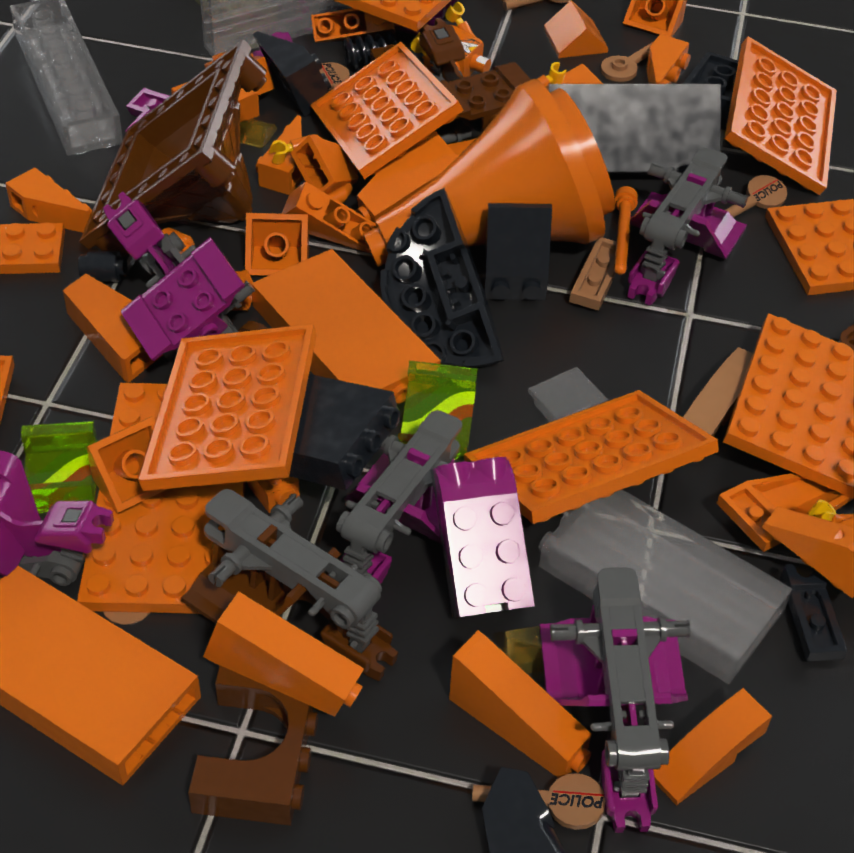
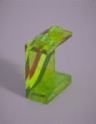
M409 360L407 373L408 389L401 433H398L399 441L407 444L425 418L432 411L439 410L462 421V429L455 438L460 444V449L454 459L458 460L459 456L464 457L463 454L468 452L478 369Z
M94 422L22 426L21 438L26 454L24 471L38 512H48L50 507L57 501L90 500L96 504V483L92 478L86 446L97 442Z

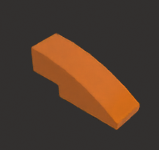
M742 688L703 719L669 751L668 765H661L660 769H653L655 784L677 806L733 764L739 752L764 735L772 715Z

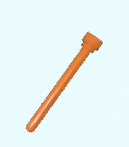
M629 186L619 188L614 196L615 207L619 210L614 271L618 275H623L627 270L631 211L638 204V193Z

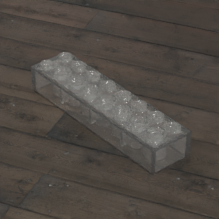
M37 0L10 5L15 35L67 156L82 154L100 148H110L121 144L123 137L120 115L65 0Z

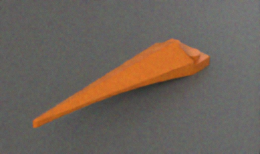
M795 473L745 481L719 494L717 505L765 552L780 544V542L773 539L770 533L762 528L777 506L807 514L819 499L828 502L835 510H838L853 498Z

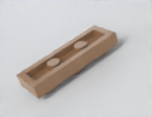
M603 237L596 240L570 293L569 302L599 311L616 275L614 271L616 241Z

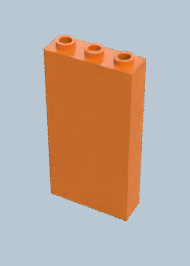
M333 249L251 283L256 290L252 293L253 307L272 328L314 324L317 336L310 371L314 375L392 391L398 404L424 390L431 389L439 383L441 360Z
M17 566L8 576L0 579V705L123 786L201 698L198 675L22 567Z

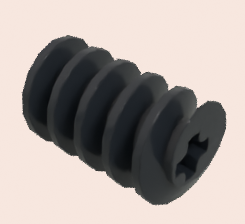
M387 31L384 37L381 33H376L374 40L370 34H366L364 40L359 35H355L353 42L350 37H344L343 49L347 67L349 63H352L356 71L358 70L359 62H362L364 67L370 62V49L398 44L399 37L397 32L394 36L392 32Z

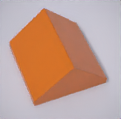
M572 0L544 24V31L558 58L608 53V46L594 21Z
M631 0L623 25L657 35L663 34L673 37L683 22L687 0Z
M246 213L245 270H248L250 275L269 276L309 259L308 214Z
M154 416L86 446L93 481L117 513L165 491L162 489L143 491L138 481L156 424Z

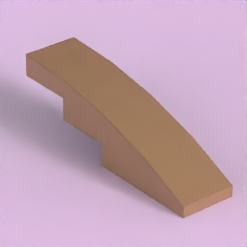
M738 347L711 377L683 418L714 437L720 426L724 427L733 413L753 353Z

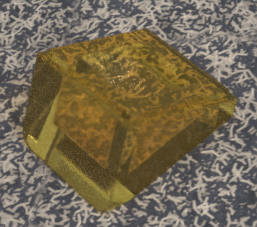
M255 119L243 120L240 123V143L263 148L276 132L277 126Z

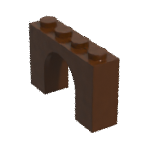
M220 666L215 683L218 705L270 713L283 723L287 729V734L282 743L273 752L255 760L242 761L197 755L188 792L191 812L194 814L291 826L294 810L301 811L303 804L304 785L299 784L301 772H309L311 748L306 747L308 736L315 737L318 712H313L314 707Z

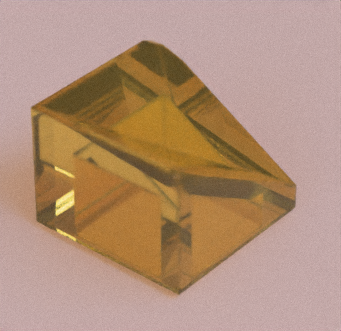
M540 627L506 631L503 652L527 674L544 671Z

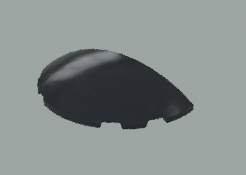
M442 188L411 209L412 215L401 228L396 227L386 247L388 256L385 269L381 270L380 274L382 300L441 360V364L465 368L493 365L504 361L493 316L462 228L445 188Z

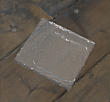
M578 367L532 386L528 390V393L534 399V405L550 422L608 401L603 393Z

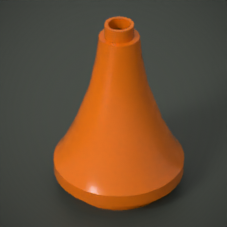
M531 79L515 87L506 104L481 135L443 172L406 201L375 220L377 227L363 233V237L377 267L384 265L388 256L386 247L396 227L401 228L412 215L411 209L432 193L445 188L468 247L485 245L488 203L552 204L551 241L574 242L587 245L605 235L604 215L614 211L615 197L599 147L573 99L561 88L549 92L539 80Z

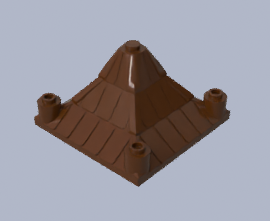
M242 39L127 129L79 242L86 248L97 247L100 251H120L122 257L128 254L107 226L109 219L103 209L107 204L113 209H118L121 205V199H119L118 195L122 191L133 201L139 200L144 204L157 224L182 219L208 223H234L238 220H245L246 213L252 212L253 197L243 155L240 153V103L238 98L241 88L246 92L251 90L256 92L262 88L267 80L265 77L267 70L250 55L252 47L245 40Z

